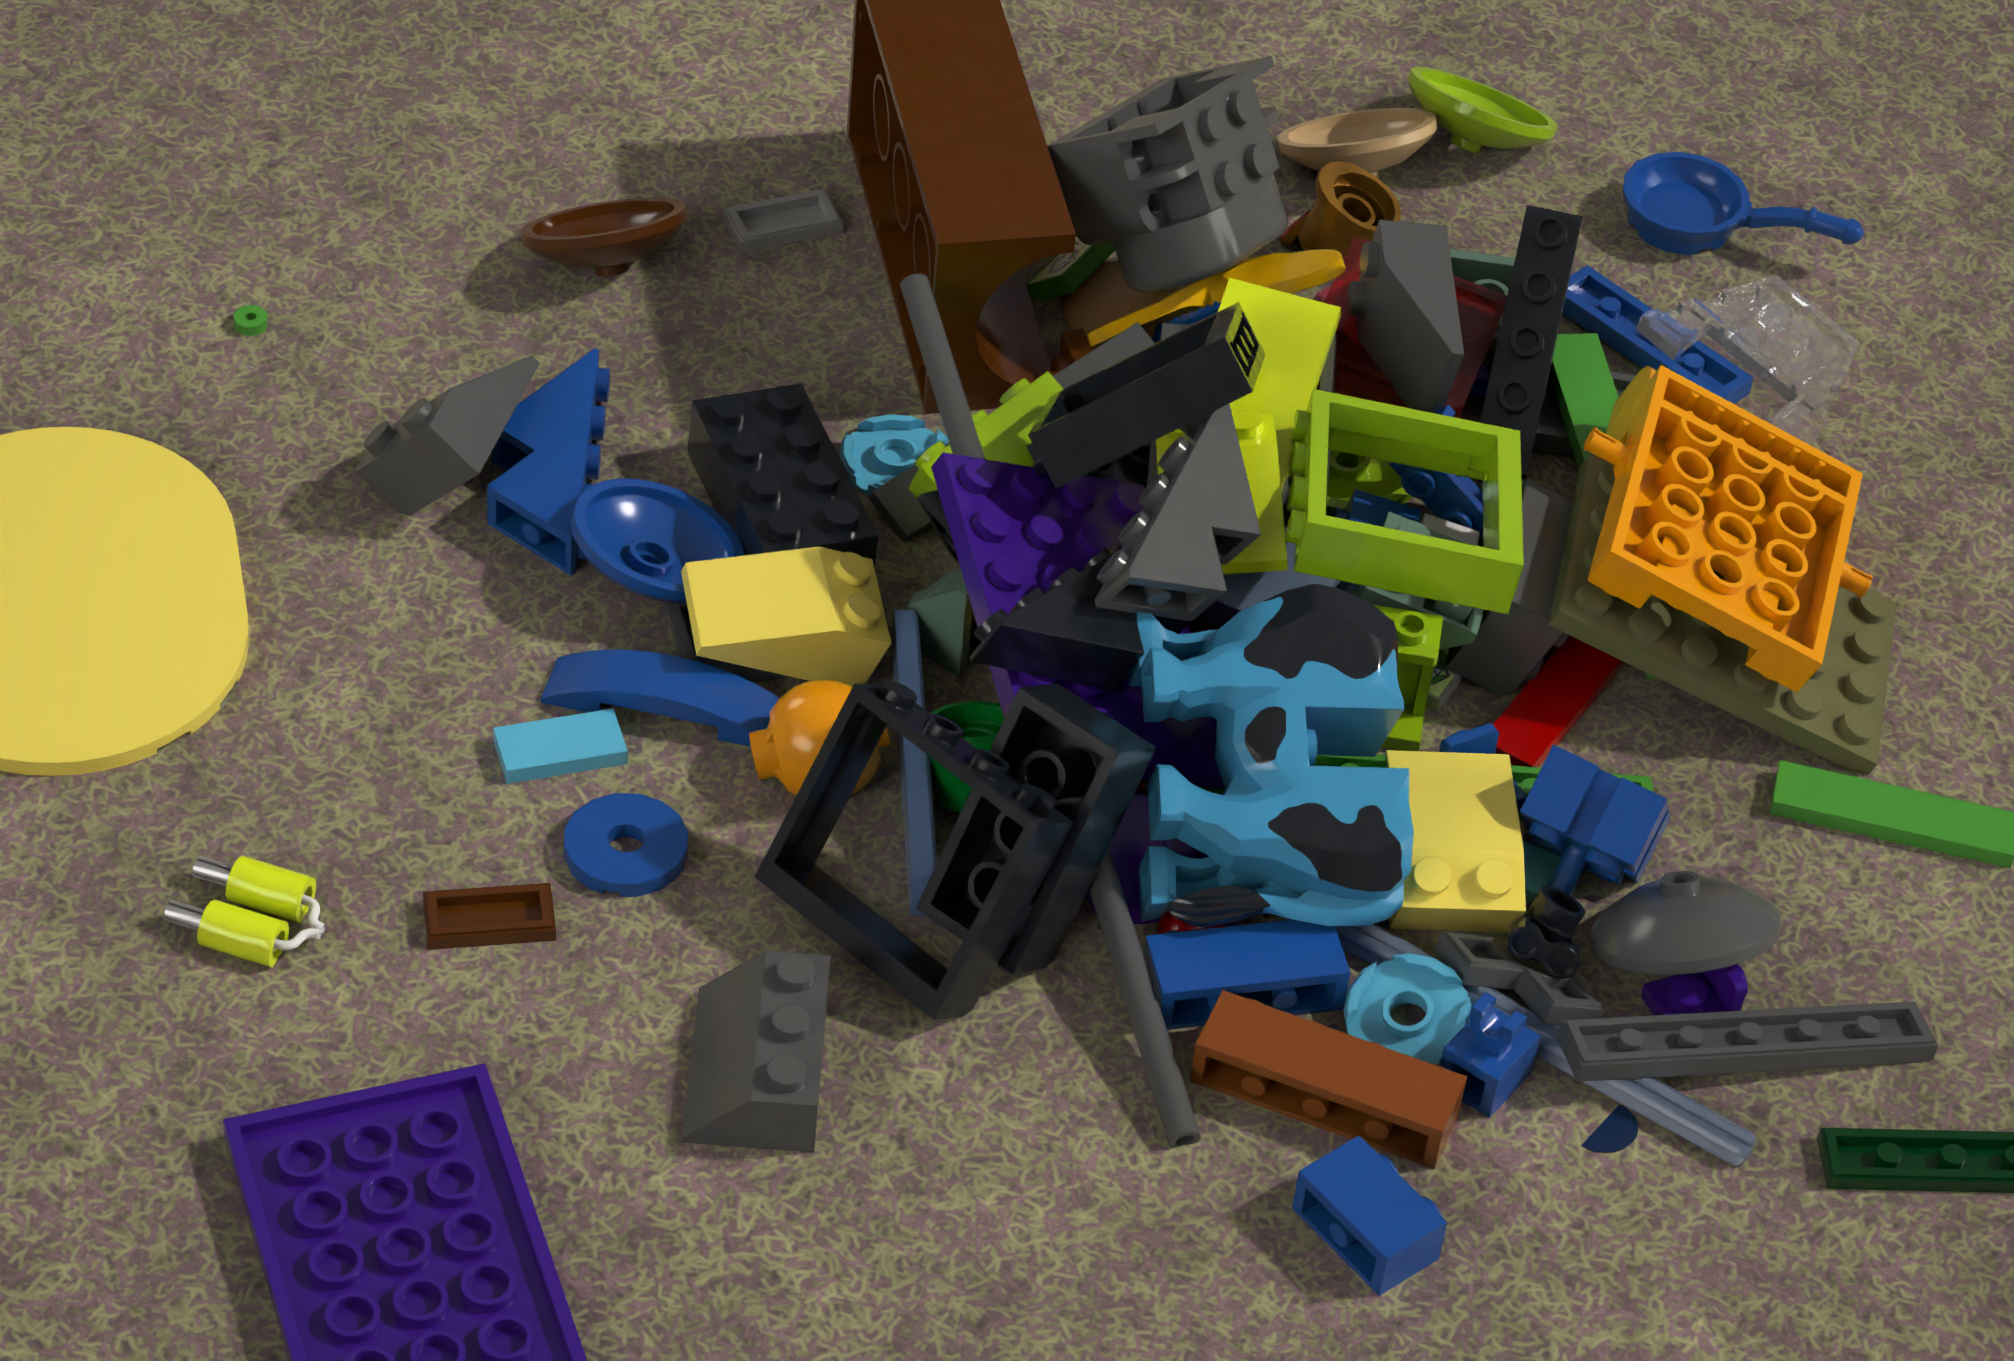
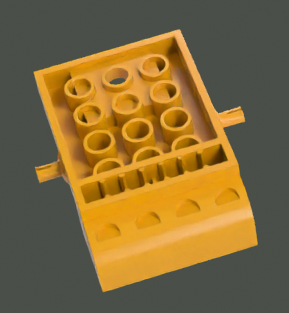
M1662 365L1657 370L1646 366L1638 372L1614 403L1606 434L1594 427L1584 443V451H1588L1613 465L1615 476L1587 581L1603 589L1609 595L1618 597L1639 609L1651 594L1658 597L1673 608L1682 610L1718 629L1724 635L1748 645L1746 666L1759 672L1765 678L1776 681L1798 693L1823 663L1839 586L1861 598L1865 595L1872 582V575L1866 574L1844 562L1863 473ZM1713 570L1720 573L1723 576V580L1720 579L1713 572Z

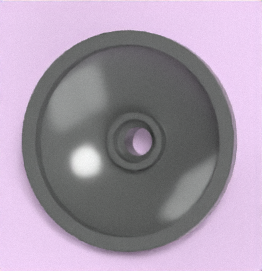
M1676 871L1664 875L1659 880L1646 883L1634 889L1608 906L1592 925L1590 939L1594 954L1601 961L1613 967L1645 974H1689L1732 966L1758 956L1777 942L1781 935L1782 927L1779 910L1758 892L1722 878L1702 876L1691 871Z

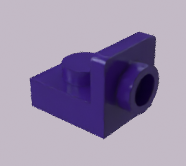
M1739 964L1705 972L1677 974L1645 983L1641 997L1653 1015L1741 1011L1744 998L1748 992V985L1742 968Z

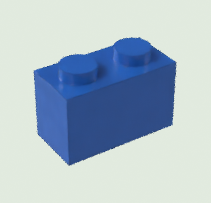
M1361 1136L1355 1137L1298 1172L1292 1209L1378 1296L1439 1260L1447 1221L1442 1217L1440 1210L1430 1199L1422 1197L1398 1174L1396 1167L1389 1158L1383 1154H1378Z

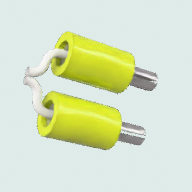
M243 855L235 861L233 866L200 856L194 862L193 876L225 886L226 899L230 902L297 923L301 922L310 908L308 920L312 928L304 929L293 939L288 940L289 925L286 921L215 899L210 901L205 910L171 900L166 905L164 911L165 921L196 930L199 945L271 968L283 950L297 948L308 938L320 939L326 928V924L318 920L320 906L314 899L316 893L315 878Z

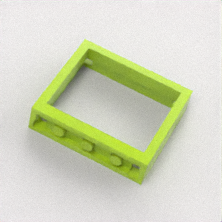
M1312 389L1307 411L1296 410L1294 428L1290 439V444H1294L1288 471V477L1292 478L1288 494L1287 511H1291L1287 525L1285 542L1295 544L1293 571L1509 614L1524 567L1520 431ZM1328 449L1483 480L1484 547L1327 516Z

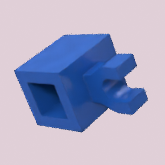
M1485 992L1471 1007L1469 1022L1444 1047L1440 1066L1467 1076L1462 1101L1490 1118L1532 1073L1541 1035L1525 1026L1527 1016L1517 1010L1509 1017L1494 1007L1496 998Z

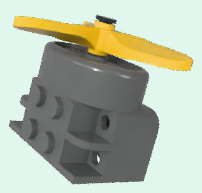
M1272 56L1163 78L1047 145L1077 238L1089 246L1113 242L1125 282L1135 291L1150 292L1180 286L1175 292L1162 300L1087 333L1086 335L1091 347L1107 342L1137 322L1141 327H1145L1150 324L1166 321L1167 319H1173L1175 316H1182L1183 313L1188 315L1191 310L1196 312L1199 307L1204 309L1207 304L1212 306L1215 301L1220 303L1229 278L1291 294L1322 285L1345 272L1346 268L1342 255L1336 250L1322 249L1292 253H1271L1247 259L1281 236L1288 226V218L1274 176V172L1280 167L1267 129L1276 123L1279 117L1276 107L1261 108L1253 84L1254 78L1275 67Z

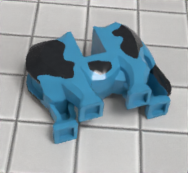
M1310 584L1289 589L1238 612L1218 630L1177 634L1165 629L1152 613L1136 612L1135 618L1144 655L1128 672V685L1142 686L1144 722H1160L1169 717L1181 722L1200 717L1215 718L1217 720L1215 759L1225 788L1222 795L1205 791L1191 784L1172 765L1157 764L1147 783L1150 840L1177 838L1194 849L1207 854L1208 857L1201 859L1189 858L1179 855L1166 847L1149 846L1138 869L1141 922L1159 919L1170 912L1173 917L1186 924L1209 927L1234 923L1263 913L1329 927L1371 925L1387 920L1402 907L1404 881L1411 873L1414 830L1409 806V768L1314 766L1317 755L1375 757L1404 711V699L1397 679L1398 636L1394 622L1377 607L1360 597L1335 587L1320 584Z

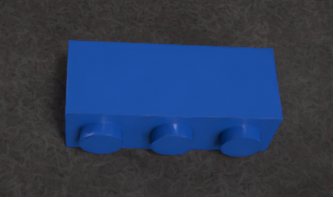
M1291 919L1147 935L1143 952L1167 1030L1204 1026L1222 990L1247 999L1257 1000L1264 1005L1293 1015L1340 1011L1344 1009L1351 974L1335 926L1328 927Z

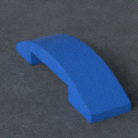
M611 649L578 652L558 657L542 694L541 703L583 712L600 711L604 703L718 727L717 740L751 747L749 732L767 728L770 722V710L779 697L738 675L698 661L655 652Z

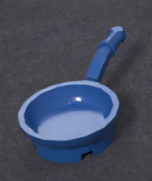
M1684 152L1656 153L1636 161L1624 176L1622 193L1628 207L1627 219L1631 227L1633 224L1634 228L1639 231L1638 236L1646 243L1666 252L1691 255L1699 254L1700 250L1711 247L1712 250L1722 247L1731 236L1732 231L1740 227L1803 228L1806 233L1815 232L1842 240V244L1847 245L1857 243L1864 235V230L1857 220L1852 218L1847 220L1818 211L1816 207H1812L1811 210L1781 206L1754 209L1752 208V202L1749 201V193L1742 179L1725 165L1701 155Z

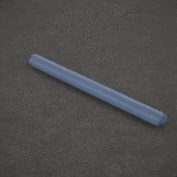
M1375 923L1359 926H1335L1342 948L1370 964L1377 961V965L1385 961H1391L1394 955L1406 953L1433 957L1443 963L1440 959ZM1463 985L1468 993V997H1470L1471 1006L1487 992L1496 998L1494 1007L1509 1017L1516 1010L1527 1016L1525 1026L1541 1035L1536 1056L1574 1077L1556 1037L1559 1025L1543 1024L1532 1010L1490 987ZM1655 1078L1583 1082L1732 1166L1740 1167L1746 1162L1753 1151L1756 1137L1751 1131Z

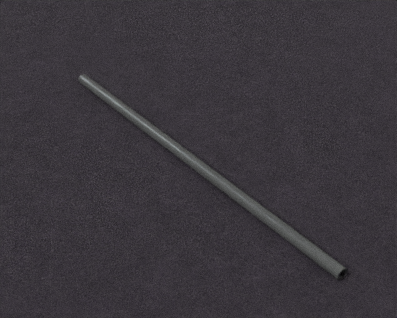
M924 274L909 275L902 280L900 288L952 454L985 459L929 279ZM1108 848L1089 887V891L1169 1146L1172 1148L1195 1144L1200 1140L1201 1135L1114 861Z

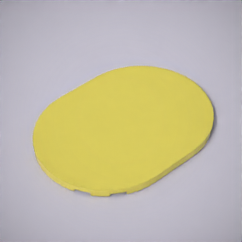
M46 427L0 435V771L42 776L78 775L128 765L157 754L158 748L171 743L185 733L192 734L220 709V704L233 688L235 682L239 681L247 660L249 647L248 612L236 530L229 507L212 481L192 463L167 448L133 435L86 427Z

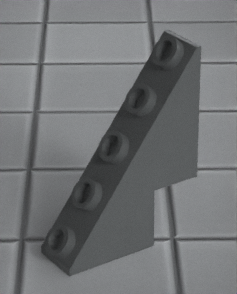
M1230 404L1179 428L1184 435L1177 438L1170 445L1158 463L1164 469L1163 474H1159L1150 482L1138 500L1144 506L1143 511L1138 512L1127 523L1118 537V541L1124 545L1122 550H1118L1109 558L1097 576V579L1103 585L1094 600L1096 608L1130 613H1152L1158 617L1193 621L1227 592L1221 564H1228L1261 535Z

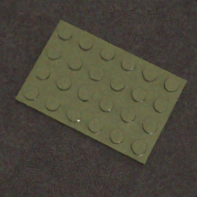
M1590 453L1579 468L1549 626L1849 771L1869 774L1878 764L1897 603L1885 598L1875 590L1868 589L1865 595L1859 598L1854 593L1839 586L1822 665L1798 693L1776 681L1769 680L1745 665L1749 650L1748 645L1724 635L1718 629L1682 610L1673 608L1667 602L1652 594L1639 609L1618 597L1609 595L1603 589L1587 581L1615 480L1613 465ZM1713 570V572L1720 579L1723 580V576L1720 573Z

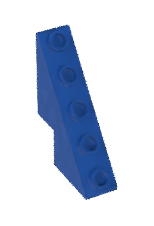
M596 348L517 404L492 450V462L506 470V472L487 485V524L570 576L576 572L578 559L587 560L574 539L571 530V515L579 496L584 490L594 485L587 484V480H599L601 445H593L592 440H604L606 407L597 406V402H608L610 368H599V350Z

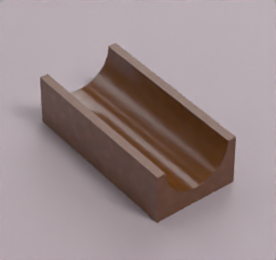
M855 0L847 135L924 413L935 414L940 412L900 288L902 280L912 274H924L929 279L970 411L997 409L1003 405L999 401L1000 398L1015 383L1026 378L1031 384L1047 371L1052 372L1021 269L1050 256L1074 252L1076 233L1000 0Z

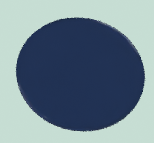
M1619 1104L1581 1146L1601 1153L1622 1150L1635 1140L1638 1133L1637 1120L1627 1108Z

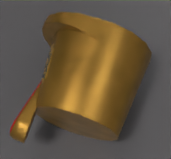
M1343 161L1329 162L1317 174L1315 181L1317 198L1311 209L1286 228L1280 236V241L1289 247L1298 235L1300 245L1304 251L1336 250L1341 253L1346 268L1345 272H1348L1360 265L1363 244L1365 242H1372L1379 220L1400 221L1402 213L1397 198L1391 189L1379 178L1355 164Z

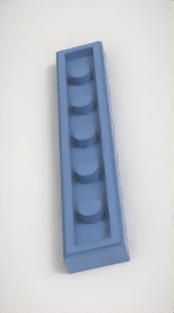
M894 610L891 644L893 681L911 689L917 695L915 703L925 709L918 614H915V610ZM897 732L910 916H926L917 910L916 907L937 864L929 755Z

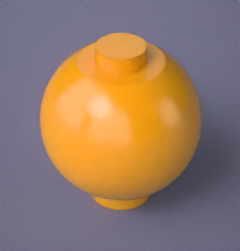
M813 680L793 687L776 701L770 710V722L767 728L749 732L752 755L759 780L776 777L786 787L788 792L795 796L797 795L852 686L835 680ZM887 726L851 796L861 791L876 775L882 762L880 748L891 745Z

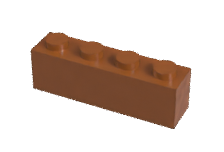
M1222 990L1195 1043L1190 1081L1349 1139L1361 1136L1371 1147L1435 1169L1459 1116L1467 1076L1447 1070L1440 1065L1428 1063L1385 1048L1381 1044L1369 1042L1326 1027L1319 1022L1307 1020L1264 1005L1257 1000L1247 999Z

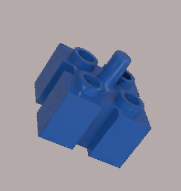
M1556 745L1552 746L1520 810L1522 819L1525 820L1526 831L1533 837L1530 843L1550 850L1561 857L1547 886L1562 890L1569 895L1586 863L1589 864L1586 869L1587 871L1614 885L1620 886L1624 877L1638 883L1670 820V813L1667 810L1669 807L1667 798L1623 777L1620 779L1599 769L1598 765Z

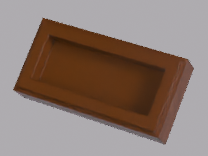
M551 883L423 892L428 950L556 941Z

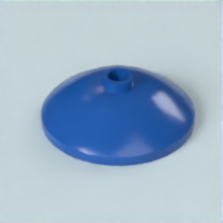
M622 478L596 483L584 490L579 496L571 515V530L574 539L593 567L622 588L657 601L687 603L681 570L685 563L744 556L743 546L738 535L720 514L699 499L681 490L657 482Z

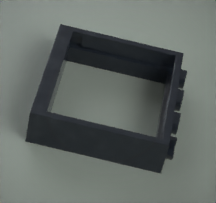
M1237 302L1051 395L1028 434L1032 443L1026 447L1034 461L1033 467L1041 478L1049 475L1057 489L1253 392L1265 352L1240 303Z
M886 680L885 684H854L768 849L755 878L930 1018L940 1020L963 1017L973 1010L1068 834L1073 821L1054 808L1056 800L1049 793L1034 785L1023 784L1009 774V764L1000 756L985 749H976L961 737L963 730L955 722L941 715L930 714L915 703L917 695L905 685L893 680ZM887 725L891 726L1023 827L1020 836L948 969L815 865Z

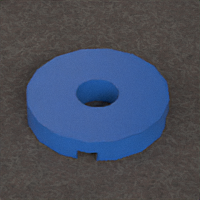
M614 793L592 799L576 810L565 826L564 860L572 876L589 889L603 894L604 890L610 892H620V897H638L660 891L678 878L687 859L688 830L680 815L663 801L642 794ZM630 837L641 842L642 846L635 851L621 852L615 850L609 844L615 839Z

